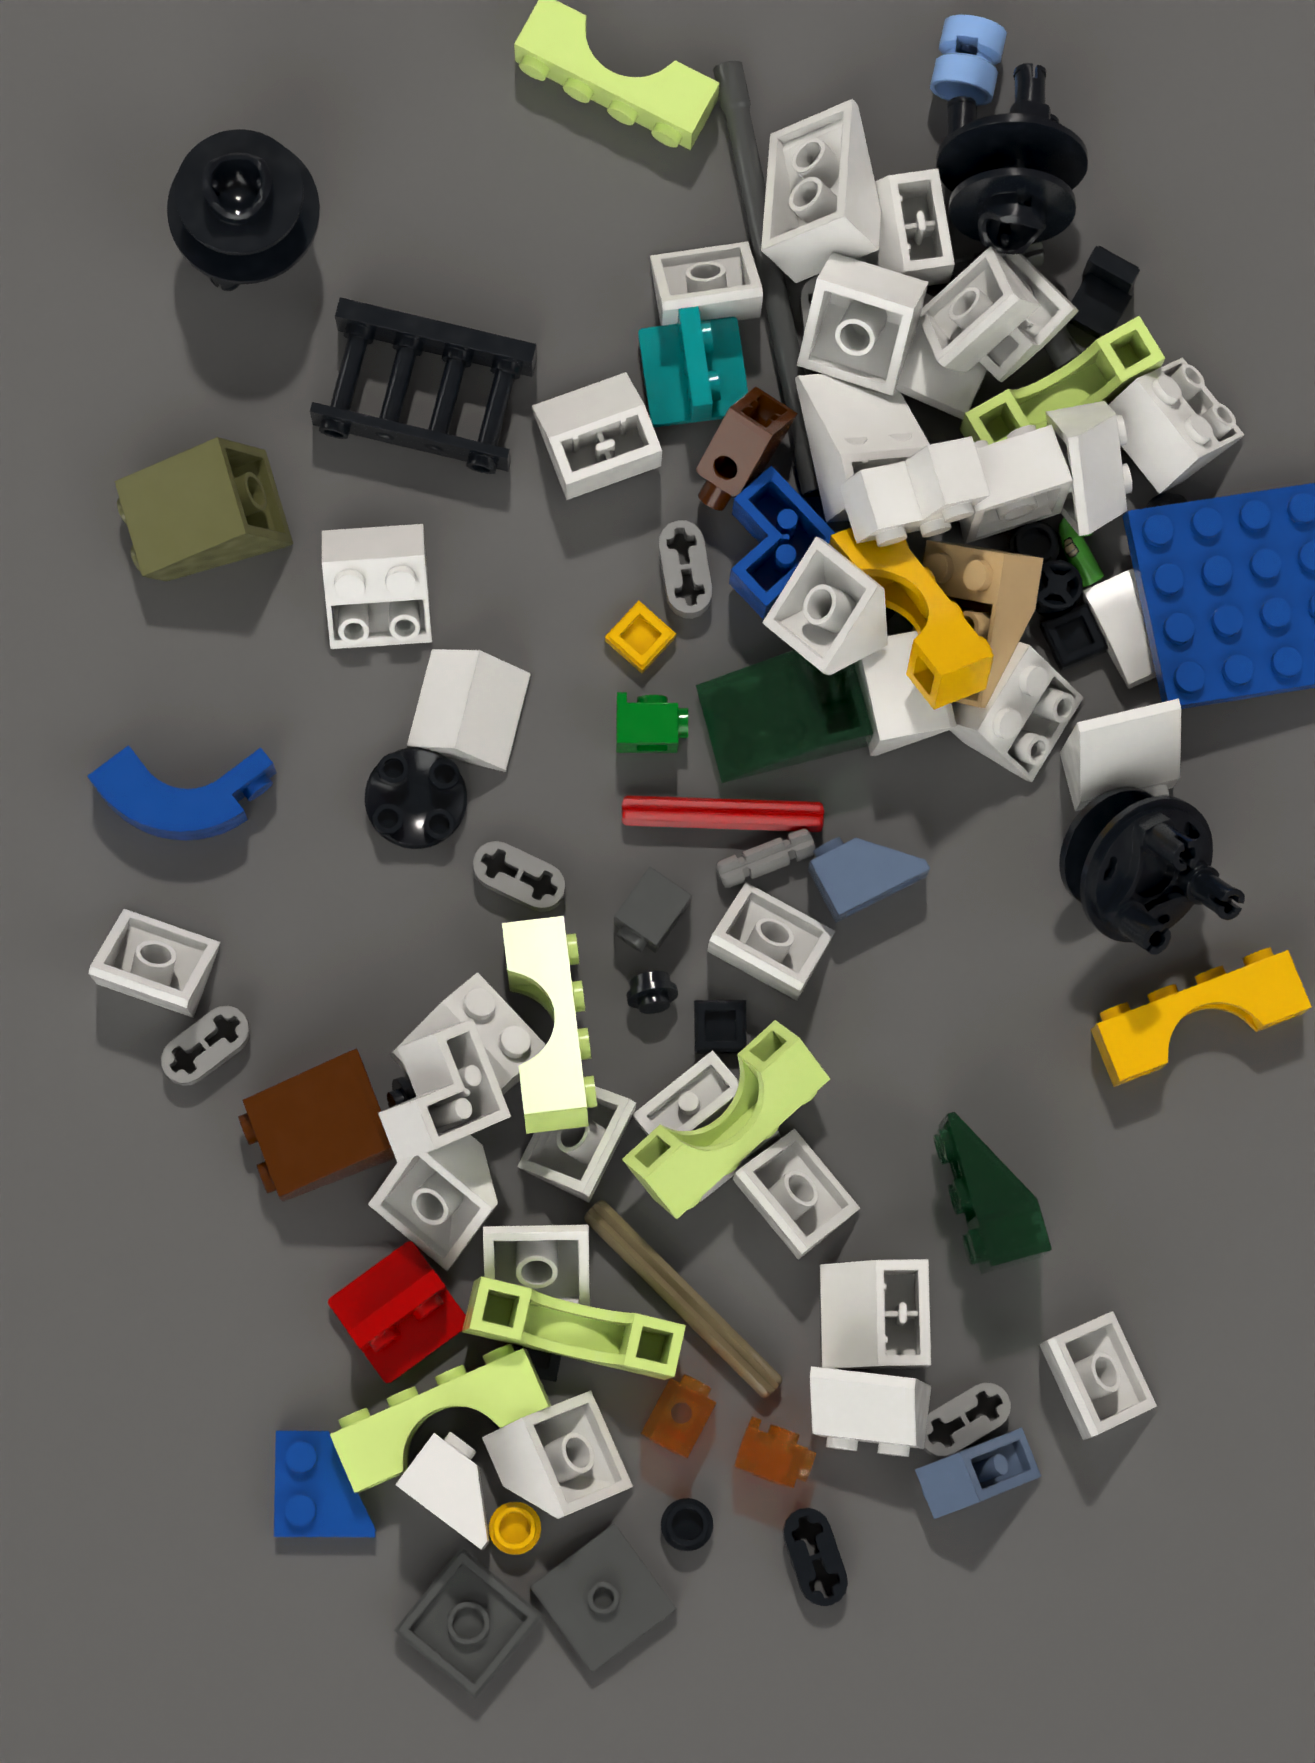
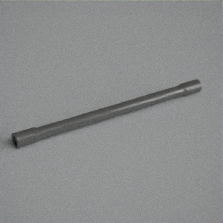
M727 61L713 68L715 81L720 83L718 96L721 110L726 117L757 270L762 284L763 298L785 403L787 407L798 413L790 427L795 446L794 458L803 497L820 496L795 382V377L805 375L803 367L797 366L800 347L784 272L761 251L766 186L750 115L751 103L742 62Z

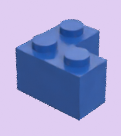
M772 465L734 498L732 515L760 544L731 569L729 584L763 620L815 537L817 536L829 544L831 535L835 534L827 523Z

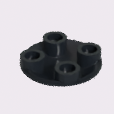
M423 748L401 749L384 756L370 774L365 789V808L373 827L389 842L409 849L432 847L449 838L460 825L467 806L466 786L457 765L442 754Z

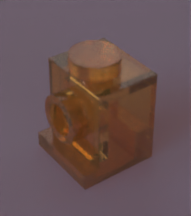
M686 1374L683 1375L680 1382L670 1378L640 1435L686 1460L717 1403L708 1398L712 1388ZM679 1403H684L691 1409L690 1420L683 1424L675 1422L671 1416L673 1406Z
M751 1416L732 1468L789 1489L794 1488L797 1479L806 1482L814 1463L816 1452L798 1445L800 1435L787 1429L770 1424L768 1433L758 1430L761 1419Z

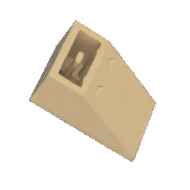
M926 540L923 567H928L932 571L939 587L951 601L959 605L966 621L978 636H982L987 640L994 654L986 689L955 701L956 703L986 708L1036 609L1044 558L968 544Z

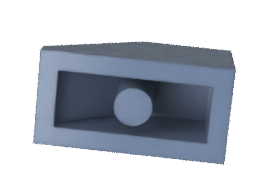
M840 837L816 848L813 851L816 858L812 859L808 866V871L836 923L926 878L930 870L925 859L859 838L843 843Z
M1022 1427L915 1469L922 1487V1493L928 1502L934 1519L979 1503L1041 1477Z

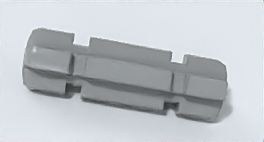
M803 828L788 834L786 840L782 841L781 837L743 851L742 857L737 858L736 855L720 860L717 863V872L725 888H731L744 883L745 877L750 876L751 879L790 865V860L794 858L798 862L813 856V851L816 849L810 832Z

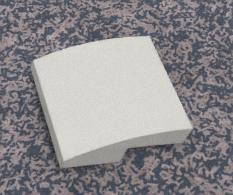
M999 253L1041 306L979 361L1000 382H1003L1030 360L1079 311L1022 254Z
M926 293L923 307L928 302H930L934 298V296H931ZM919 321L895 390L963 420L964 414L970 410L987 369L980 362L974 365L967 373L944 368L937 362Z
M1132 568L1083 590V601L1085 604H1088L1106 640L1107 652L1128 689L1155 678L1156 673L1134 569Z
M712 1050L634 1112L632 1116L647 1136L660 1124L677 1131L696 1130L709 1125L725 1112L736 1094L739 1081ZM777 1130L770 1138L763 1140L741 1161L733 1172L725 1175L706 1192L700 1202L733 1177L735 1172L779 1140L781 1138L779 1131Z

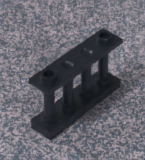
M340 297L335 320L337 330L344 332V337L348 340L330 406L312 402L310 415L313 425L319 426L321 433L333 438L347 439L349 434L465 461L469 469L480 473L495 474L496 469L508 472L511 463L510 449L499 447L497 444L514 379H519L520 375L533 376L537 361V344ZM373 340L393 344V349L396 350L379 418L350 411L367 344H372ZM423 351L441 355V359L446 362L428 429L399 423L416 356H421ZM471 363L491 367L490 371L494 374L478 441L448 434L464 370L470 367Z

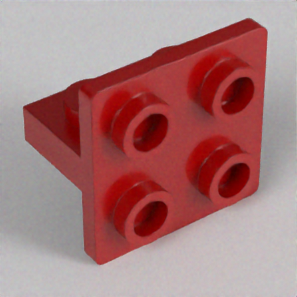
M412 1241L404 1243L328 1299L330 1308L386 1384L395 1381L462 1332L466 1317L447 1290L445 1284Z

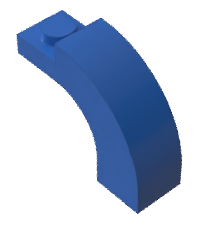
M128 745L87 777L110 808L135 828L157 837L187 841L214 837L226 833L247 821V815L238 802L244 797L248 801H252L262 795L272 786L273 782L270 778L277 772L273 762L260 747L213 783L192 789L177 788L155 778Z

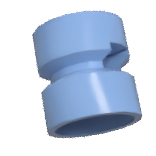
M959 14L946 18L938 48L943 55L936 58L930 90L938 97L947 101L955 97L966 96L973 98L976 101V106L987 105L992 102L998 71L994 66L1001 62L1007 35L1004 27L992 20L974 15Z

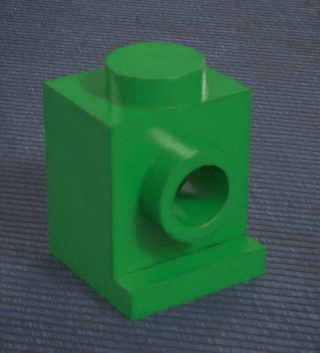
M617 692L616 753H677L678 738H688V708H678V703H668V697L663 695H642L637 697V703H627V692Z

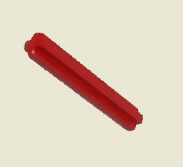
M627 795L622 801V822L626 826L797 831L804 828L809 832H820L824 826V807L820 802Z

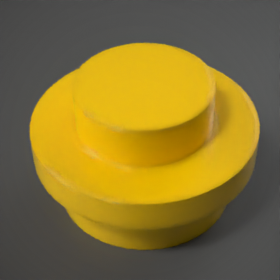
M508 1502L497 1508L491 1516L489 1535L493 1544L500 1551L511 1555L523 1554L537 1544L541 1535V1521L536 1511L529 1505L522 1502Z

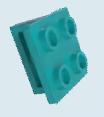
M699 306L678 309L677 324L641 328L638 331L649 416L653 427L723 419L729 407L748 393L739 326L736 317L701 321Z

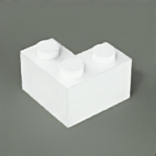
M972 436L927 445L906 461L860 470L839 485L856 544L876 540L878 547L901 542L907 539L906 533L921 531L922 537H931L944 533L952 528L950 522L973 515L975 513L973 506L990 496Z
M473 1018L397 1047L416 1094V1097L378 1113L397 1162L436 1150L511 1117Z

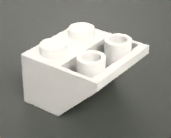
M939 169L888 175L875 181L881 207L879 250L857 258V260L929 282L928 286L950 283L955 263Z
M1183 357L1136 378L1109 404L1117 415H1122L1125 422L1127 444L1122 445V448L1159 494L1184 482L1244 436L1243 432L1236 425L1233 413L1215 399L1205 386L1201 373L1192 365L1187 364Z
M626 372L532 405V411L566 500L661 467L662 448L645 404Z
M423 524L322 531V571L330 649L432 642Z
M1019 642L986 708L956 702L951 703L957 728L950 731L964 744L1022 779L1032 782L1084 697L1030 645Z
M928 1259L869 1260L820 1264L822 1368L839 1370L918 1369L931 1366Z

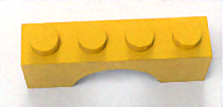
M852 528L832 534L829 545L884 587L886 607L904 616L916 629L918 636L913 640L906 675L930 706L935 710L985 690L994 657L989 643L984 637L978 636L966 621L959 605L947 597L937 584L932 571L928 567H923L911 552L906 539L889 546L878 547L876 540L856 544Z
M1268 947L1242 958L1245 965L1242 968L1226 973L1223 965L1196 975L1197 985L1178 991L1176 984H1172L1149 993L1147 997L1150 1003L1131 1010L1129 1003L1125 1002L1099 1013L1102 1021L1096 1023L1091 1032L1113 1087L1162 1069L1168 1063L1169 1042L1175 1026L1182 1018L1193 1012L1205 1009L1227 1011L1240 1017L1255 1032H1258L1308 1011L1312 1006L1289 951L1286 950L1274 955L1271 947Z

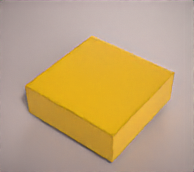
M638 600L605 636V642L643 674L676 638V633Z

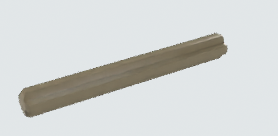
M600 1200L596 1202L586 1212L584 1216L585 1222L761 1397L766 1398L770 1396L781 1384V1375L606 1201Z

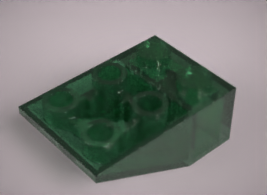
M792 650L696 685L721 783L867 747L870 745L873 736L854 663L829 676L822 673L796 650Z
M955 1112L946 1114L938 1125V1134L933 1135L941 1165L949 1163L954 1180H952V1184L948 1185V1192L955 1214L964 1213L969 1230L967 1234L962 1235V1240L970 1265L978 1263L981 1274L1035 1260L1046 1255L1052 1250L1038 1199Z

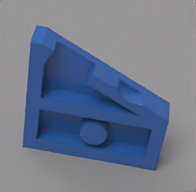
M276 1431L274 1537L376 1538V1527L359 1493H354L331 1439L330 1431Z

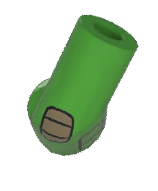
M1064 517L1059 524V534L1064 556L1067 562L1071 563L1079 571L1082 577V586L1087 587L1104 576L1084 540L1085 537L1092 535L1094 532L1089 535L1079 536Z

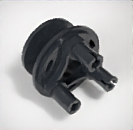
M1023 63L1014 69L1015 103L1011 106L1010 113L977 119V106L973 98L959 96L949 100L947 103V136L940 145L936 156V169H939L940 180L952 191L949 199V217L952 224L964 235L982 242V245L987 248L992 246L998 253L1014 255L1025 253L1031 244L1048 240L1063 232L1072 223L1076 214V199L1072 190L1083 180L1088 169V152L1085 144L1077 134L1060 124L1059 119L1051 114L1049 105L1045 104L1046 69L1041 65H1037L1035 77H1033L1032 63Z
M235 129L209 136L198 143L187 154L169 191L167 217L173 240L184 258L197 270L209 276L214 286L218 288L220 284L222 290L233 291L240 284H254L273 279L288 271L301 260L315 238L320 219V203L312 175L294 153L268 135L252 130Z
M1135 787L1112 789L1089 802L1075 817L1064 837L1059 859L1061 879L1069 894L1082 903L1089 922L1108 938L1120 942H1134L1152 955H1157L1167 948L1171 940L1169 928L1180 921L1194 904L1206 906L1221 919L1232 920L1242 910V908L1232 902V899L1242 904L1245 901L1244 893L1220 879L1218 871L1211 866L1213 840L1209 825L1204 816L1194 806L1182 799L1171 796L1154 797L1145 790Z

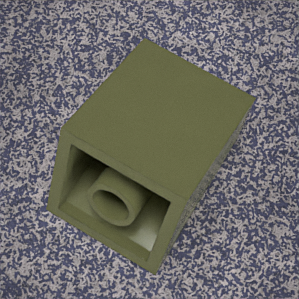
M216 437L114 481L119 495L117 500L118 512L128 526L133 543L131 546V557L135 566L141 572L142 577L171 581L285 548L293 544L267 453L264 449Z

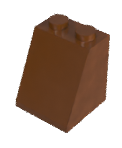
M357 1048L242 1100L247 1113L238 1116L241 1127L249 1145L259 1143L265 1159L264 1162L257 1164L261 1180L267 1194L277 1191L282 1202L395 1159L378 1114L381 1112V1108Z

